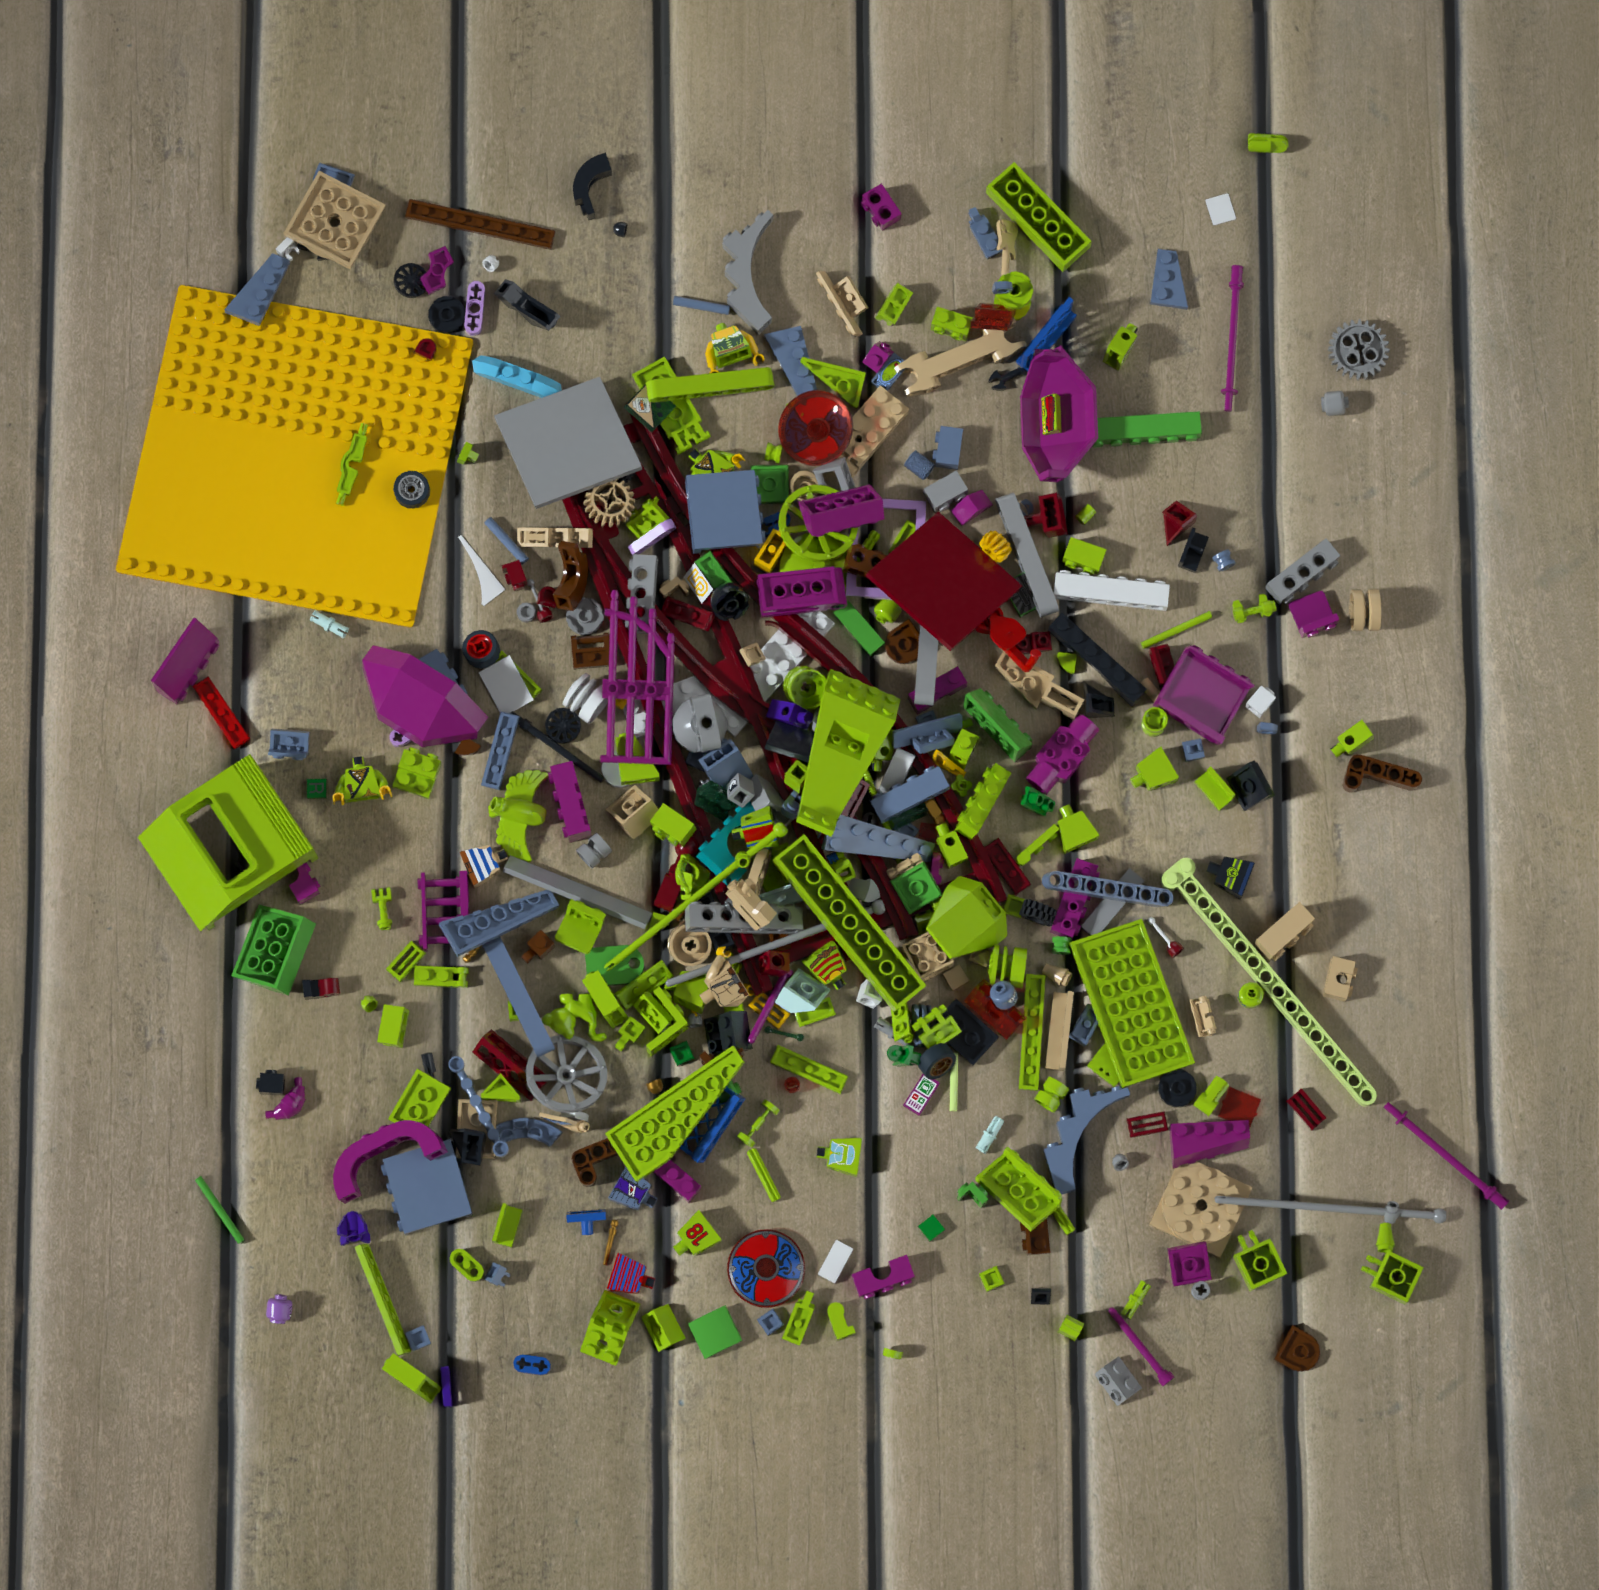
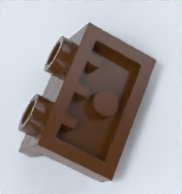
M1047 1218L1031 1232L1020 1222L1021 1232H1025V1239H1022V1249L1026 1251L1027 1256L1050 1254Z

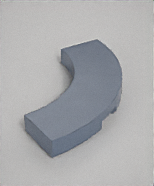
M529 1118L512 1119L496 1125V1130L500 1134V1140L506 1143L515 1139L529 1138L538 1140L551 1147L563 1133L550 1123Z

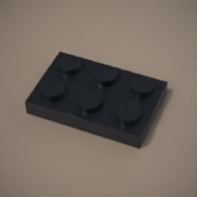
M955 999L947 1007V1011L942 1013V1016L946 1018L951 1015L962 1032L946 1043L974 1066L997 1041L999 1036L959 1000ZM936 1019V1021L930 1026V1028L933 1027L934 1025H936L937 1023H939V1022L937 1021V1019Z

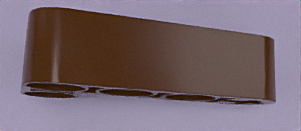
M1356 754L1348 762L1342 786L1345 791L1353 793L1358 790L1364 777L1414 791L1420 786L1422 776L1418 771ZM1357 760L1362 764V767L1359 769L1355 768L1352 762ZM1371 767H1379L1380 773L1374 774L1371 771ZM1389 772H1397L1399 778L1392 779L1389 775ZM1411 777H1414V784H1411ZM1352 778L1357 782V785L1352 787L1347 783V780Z
M608 1138L576 1150L572 1154L573 1166L580 1183L585 1187H591L596 1183L597 1177L593 1168L594 1164L618 1155L616 1150L611 1147V1142ZM598 1147L604 1150V1154L601 1157H596L593 1154V1151ZM578 1155L586 1157V1161L583 1164L575 1162V1158ZM591 1173L593 1175L592 1181H583V1175Z

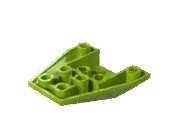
M958 876L946 886L926 927V930L950 959L992 948L1008 936L1006 912L983 883L962 876Z

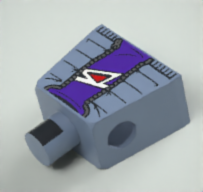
M625 1167L608 1197L612 1202L635 1210H639L642 1203L653 1208L658 1198L649 1194L652 1187L651 1184L645 1179L636 1182L627 1167Z

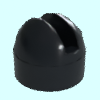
M617 222L613 226V232L617 236L624 238L628 224Z

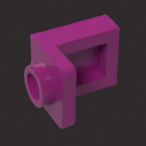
M879 341L873 345L862 362L878 373L894 351L891 350L890 345Z

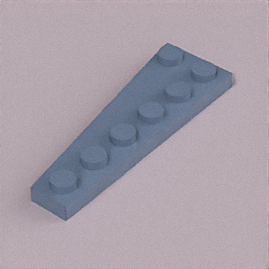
M840 815L832 837L825 834L821 849L898 859H911L912 855L919 853L923 861L930 862L935 843Z
M544 890L523 898L511 900L506 904L491 906V908L486 910H478L466 916L461 915L439 923V926L455 954L459 957L557 909L559 904L551 891Z

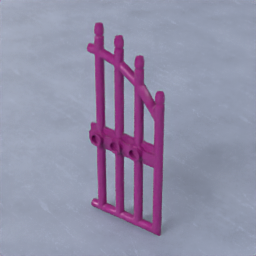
M612 590L611 609L605 608L604 616H610L609 677L608 679H603L602 698H608L606 755H600V762L671 765L675 636L673 633H668V644L666 645L656 632V609L649 610L648 624L637 617V597L632 596L630 598V614L618 611V590ZM618 618L629 621L628 680L616 679ZM637 626L648 633L647 680H635ZM655 643L667 658L666 681H654ZM616 699H627L625 756L614 755ZM635 699L646 700L645 756H633ZM654 700L665 701L664 757H652Z

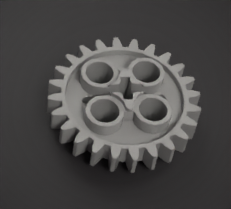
M1361 319L1358 320L1357 324L1351 320L1350 326L1344 322L1343 329L1337 327L1338 333L1333 332L1332 337L1334 339L1329 341V344L1333 346L1328 347V351L1333 353L1329 354V358L1334 359L1331 365H1338L1336 371L1343 370L1342 376L1348 373L1349 379H1351L1353 375H1356V379L1359 381L1362 375L1366 380L1368 374L1374 377V370L1380 373L1381 368L1379 366L1385 367L1386 363L1384 361L1389 358L1386 354L1390 351L1389 348L1385 347L1389 344V341H1383L1386 334L1380 335L1381 328L1375 330V323L1370 327L1368 326V320L1365 324L1361 323ZM1354 334L1357 335V342L1355 340V337L1353 336ZM1361 336H1368L1370 341H1362ZM1343 340L1351 341L1352 345L1345 346ZM1357 343L1359 350H1362L1361 355L1359 354L1358 350H1355L1357 347ZM1366 354H1373L1375 359H1367ZM1360 356L1362 358L1364 365H1361L1360 363ZM1352 357L1356 359L1357 363L1350 364L1347 359Z

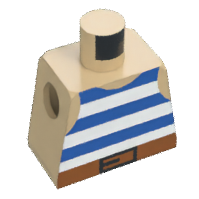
M490 845L459 852L474 888H478L501 872L498 863L508 860L504 849L493 853Z

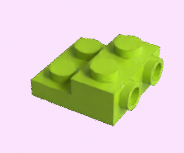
M416 748L404 749L392 787L429 799L442 764L441 761L434 754L428 753L427 756L420 754V750Z

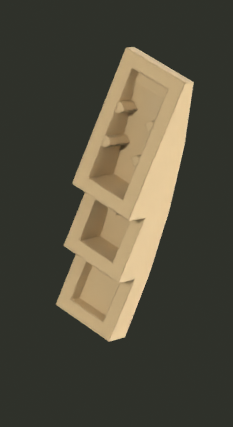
M517 527V546L558 547L561 541L577 543L580 548H592L593 529Z

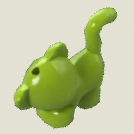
M572 994L559 995V1002L565 1006L555 1008L551 1013H547L542 1017L544 1025L549 1026L553 1031L562 1034L569 1040L574 1035L577 1017L589 1023L587 1035L592 1041L601 1042L607 1038L605 1033H595L597 1012L592 1004L590 994H579L578 1000H573Z

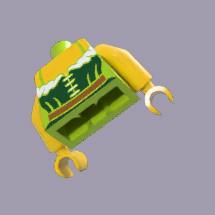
M720 323L716 326L717 332L711 334L712 340L708 342L705 352L707 365L711 370L709 373H718L719 371L716 370V366L719 369L750 358L752 354L754 356L752 362L755 366H758L755 360L756 357L761 358L762 363L764 362L765 358L762 354L758 353L759 349L750 334L743 330L739 331L736 326L727 328L725 323Z

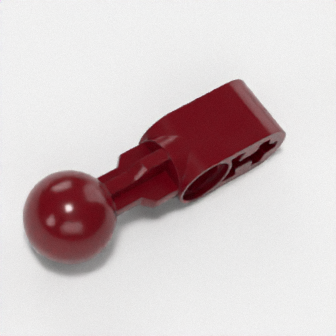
M693 836L690 837L684 847L679 844L675 846L678 857L665 874L654 906L669 912L673 911L681 892V885H677L675 879L678 861L683 854H690L695 858L699 853V843Z

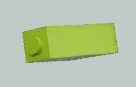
M626 733L619 734V737H615L617 755L625 756ZM634 735L633 756H645L643 747ZM618 763L621 786L659 781V772L653 764Z
M598 970L588 973L582 982L604 1018L614 1029L629 1017L602 974Z
M394 1353L387 1358L382 1370L430 1404L442 1389L433 1380Z

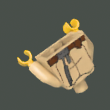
M726 946L718 947L716 950L717 956L704 979L709 989L699 996L705 1005L716 999L720 1007H738L747 996H752L754 991L748 990L751 984H742L729 961H725V958L731 956V952L726 951L724 953Z

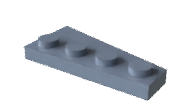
M272 253L225 308V313L260 326L290 265V260Z

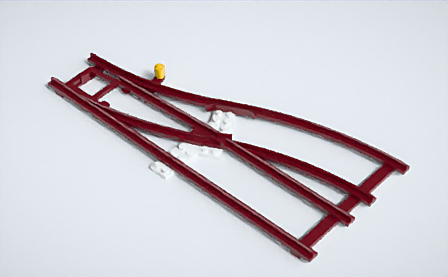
M626 403L633 423L623 426L631 444L642 440L656 470L671 494L670 497L666 498L660 484L655 480L656 486L654 485L641 464L642 470L635 472V474L642 483V486L630 490L634 493L632 498L638 500L649 495L651 499L655 497L659 499L657 505L666 513L669 519H672L676 526V529L669 533V536L687 573L695 563L694 561L700 558L699 553L693 554L690 522L684 526L676 516V514L682 512L689 521L685 479L669 453L654 420L653 429ZM586 490L562 499V502L573 528L593 529L592 548H581L583 553H586L588 568L604 609H611L612 590L619 589L626 600L627 597L631 596V590H628V579L632 578V574L609 542V539L619 535L617 525L613 522L612 527H609L608 523H605V526L602 527V521L600 520L595 524L596 517L589 518L590 512L585 511L587 506L584 505V500H586L584 496L588 492ZM621 495L617 496L618 498L622 499V501H624ZM609 499L607 502V508H609V505L612 502L611 499ZM596 505L600 511L604 512L602 506ZM734 548L709 549L738 585L760 606L757 588L758 576ZM714 588L704 602H700L702 609L713 612L710 600ZM639 590L636 597L644 598L646 592ZM619 594L618 611L627 613ZM655 604L656 632L666 645L668 644V633L674 634V655L694 675L673 684V715L678 710L677 708L683 702L689 700L690 697L710 694L712 701L722 708L727 719V731L731 735L736 737L747 723L752 725L778 792L785 801L793 792V789L784 783L785 773L790 768L789 764L792 766L797 759L766 750L765 745L775 725L773 720L766 717L770 704L766 702L783 684L788 672L797 667L809 655L826 670L827 674L832 669L869 686H873L824 637L835 623L821 611L772 616L771 618L774 621L765 620V626L775 627L778 631L761 649L766 659L763 662L748 667L739 651L741 646L729 619H727L728 621H723L715 615L711 629L725 659L718 661L713 666L692 646ZM642 608L637 609L638 615L642 617L645 614V610ZM618 618L617 643L628 668L629 630L628 627H625V620ZM636 638L635 680H647V663ZM635 699L634 735L638 739L645 736L646 700ZM654 700L653 735L660 753L664 757L665 701ZM626 704L625 707L623 708V712H624L626 718H627V704ZM897 714L896 721L891 730H898L908 726ZM672 733L671 765L665 766L686 819L694 823L696 827L693 837L698 841L700 847L705 841L709 843L713 839L711 837L713 832L679 745ZM912 745L900 747V749L915 755L912 766L919 776L924 774L925 769L931 766L937 767L928 753L920 754ZM950 787L948 791L934 797L954 831L959 823L957 821L959 815L965 810ZM794 819L791 825L797 840L805 834L826 860L821 845L817 843L818 838L815 830L797 823L796 819ZM956 831L974 871L962 877L983 883L998 903L1006 901L1007 897L978 834L970 840ZM856 854L870 879L877 885L880 899L885 907V912L881 915L870 914L872 919L880 929L893 925L899 941L917 935L912 917L916 914L925 913L927 910H933L930 904L909 914L890 882L891 879L887 875L888 869L881 856ZM709 869L711 881L716 875ZM949 881L938 886L942 894L944 893L946 886L949 885L952 881ZM720 882L713 889L718 902L721 905H725V901L728 898L725 893L728 891L726 884ZM724 914L725 920L728 921L729 917ZM825 930L790 943L791 950L779 952L789 953L791 964L808 957L829 941H834L837 946L839 944L829 931ZM731 933L738 953L757 947L752 933ZM839 945L845 962L850 961V957ZM761 954L742 961L755 996L774 989L769 976L760 974L758 961Z

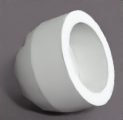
M489 255L482 262L484 268L489 272L495 271L499 266V260L493 255Z

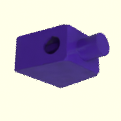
M772 699L766 717L774 722L777 720L808 730L813 720V713L795 703Z

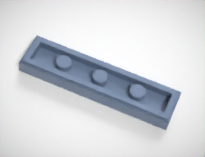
M501 711L481 786L496 790L501 789L520 716Z

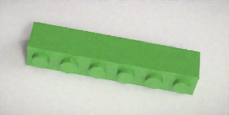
M1200 411L1097 418L1098 439L1092 447L1099 448L1104 444L1121 446L1122 443L1139 445L1141 442L1157 444L1160 441L1166 440L1168 443H1175L1181 439H1186L1188 442L1196 441L1202 434Z

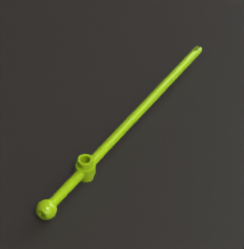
M776 823L773 831L747 852H738L735 856V861L605 964L604 969L607 968L606 971L613 969L683 913L690 903L697 902L739 867H748L751 862L750 858L777 837H783L787 834L788 829L784 823Z

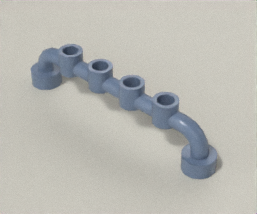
M459 1056L452 1057L448 1063L449 1068L452 1072L457 1073L463 1090L470 1097V1104L476 1109L480 1123L485 1126L489 1140L494 1143V1154L500 1158L505 1157L509 1152V1147L506 1142L500 1140L498 1130L493 1127L489 1113L482 1106V1099L476 1094L472 1080L467 1077L464 1071L465 1063L463 1059Z

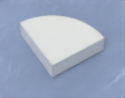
M580 1111L561 1113V1117L588 1122L589 1115Z

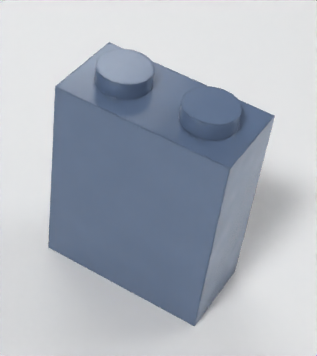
M731 739L723 743L720 749H715L699 759L714 788L722 798L727 796L726 785L737 773L748 779L754 776L739 749Z

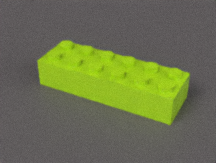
M1015 162L987 186L986 194L1062 272L1090 249L1092 241Z

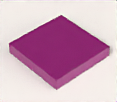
M1206 1241L1167 1248L1174 1287L1212 1280Z

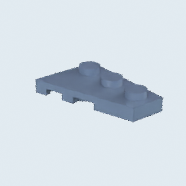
M1157 250L1150 305L1188 309L1177 251Z

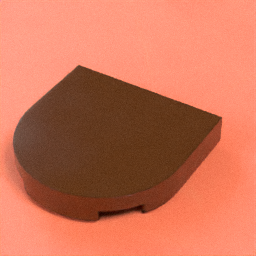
M908 619L889 632L885 641V650L888 657L898 664H910L918 659L919 632L911 620Z
M1292 1325L1274 1360L1297 1372L1307 1371L1313 1368L1320 1358L1319 1344L1312 1335Z

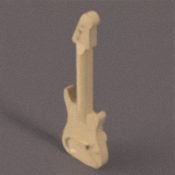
M1006 219L998 220L996 224V232L998 234L997 250L1002 249L1001 276L1009 273V259L1015 260L1016 258L1014 245L1018 234V226L1016 223Z

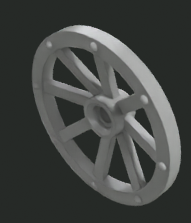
M563 1035L550 1037L553 1045L557 1044L560 1067L544 1055L537 1057L533 1050L526 1065V1081L531 1093L541 1104L554 1111L573 1113L589 1108L600 1098L607 1083V1066L603 1056L593 1044L583 1038L573 1036L569 1040ZM563 1044H573L581 1047V1050L570 1065L566 1064ZM586 1052L594 1058L598 1065L575 1071L576 1066ZM539 1059L556 1074L534 1075L535 1060ZM600 1073L597 1089L575 1079ZM557 1081L547 1096L541 1092L536 1082ZM571 1084L592 1095L586 1100L576 1103ZM562 1086H565L570 1104L552 1100Z

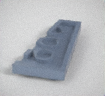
M801 326L764 334L798 399L800 400L811 394H818L813 373L800 363L801 357L809 358Z

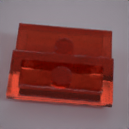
M979 303L975 308V316L971 320V328L1008 331L1016 310L1005 308L999 304Z

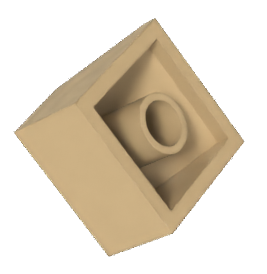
M634 785L611 804L606 811L632 839H635L651 825L650 820L656 814L658 808L652 799Z

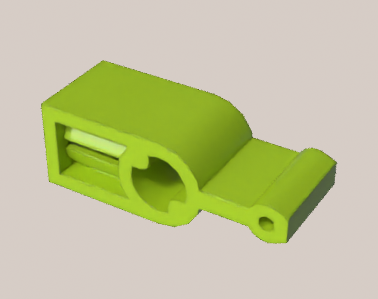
M1066 1315L1058 1333L1075 1341L1084 1323Z

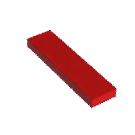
M209 676L192 686L234 750L250 740V737Z

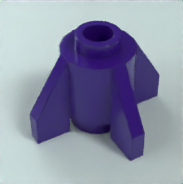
M350 1211L343 1216L337 1227V1235L341 1236V1246L357 1241L371 1242L367 1224L361 1214H358L356 1211Z

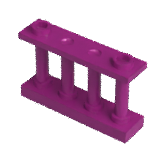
M459 871V876L452 879L426 880L425 872H421V878L417 879L418 890H421L423 935H419V945L423 947L424 952H428V944L449 943L445 936L428 937L427 925H439L442 921L470 914L467 871ZM456 886V888H460V895H457V897L427 899L426 887ZM457 905V907L461 908V914H457V916L427 918V906Z

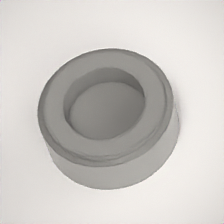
M522 603L517 609V616L522 622H531L536 617V609L530 603Z

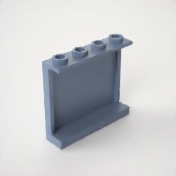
M755 470L686 475L685 485L693 554L709 549L745 546L762 547L763 542H765V531H761L763 513L759 512L758 505H761V495L757 494L756 487H759L758 475L755 476Z
M450 1139L443 1141L448 1152L431 1161L424 1156L421 1148L383 1159L384 1164L381 1165L383 1175L388 1176L389 1183L386 1186L389 1195L393 1194L395 1200L391 1203L394 1213L399 1214L400 1220L397 1221L399 1231H404L405 1236L408 1233L461 1217L473 1216Z

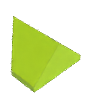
M501 1073L481 1094L482 1100L521 1103L519 1094Z

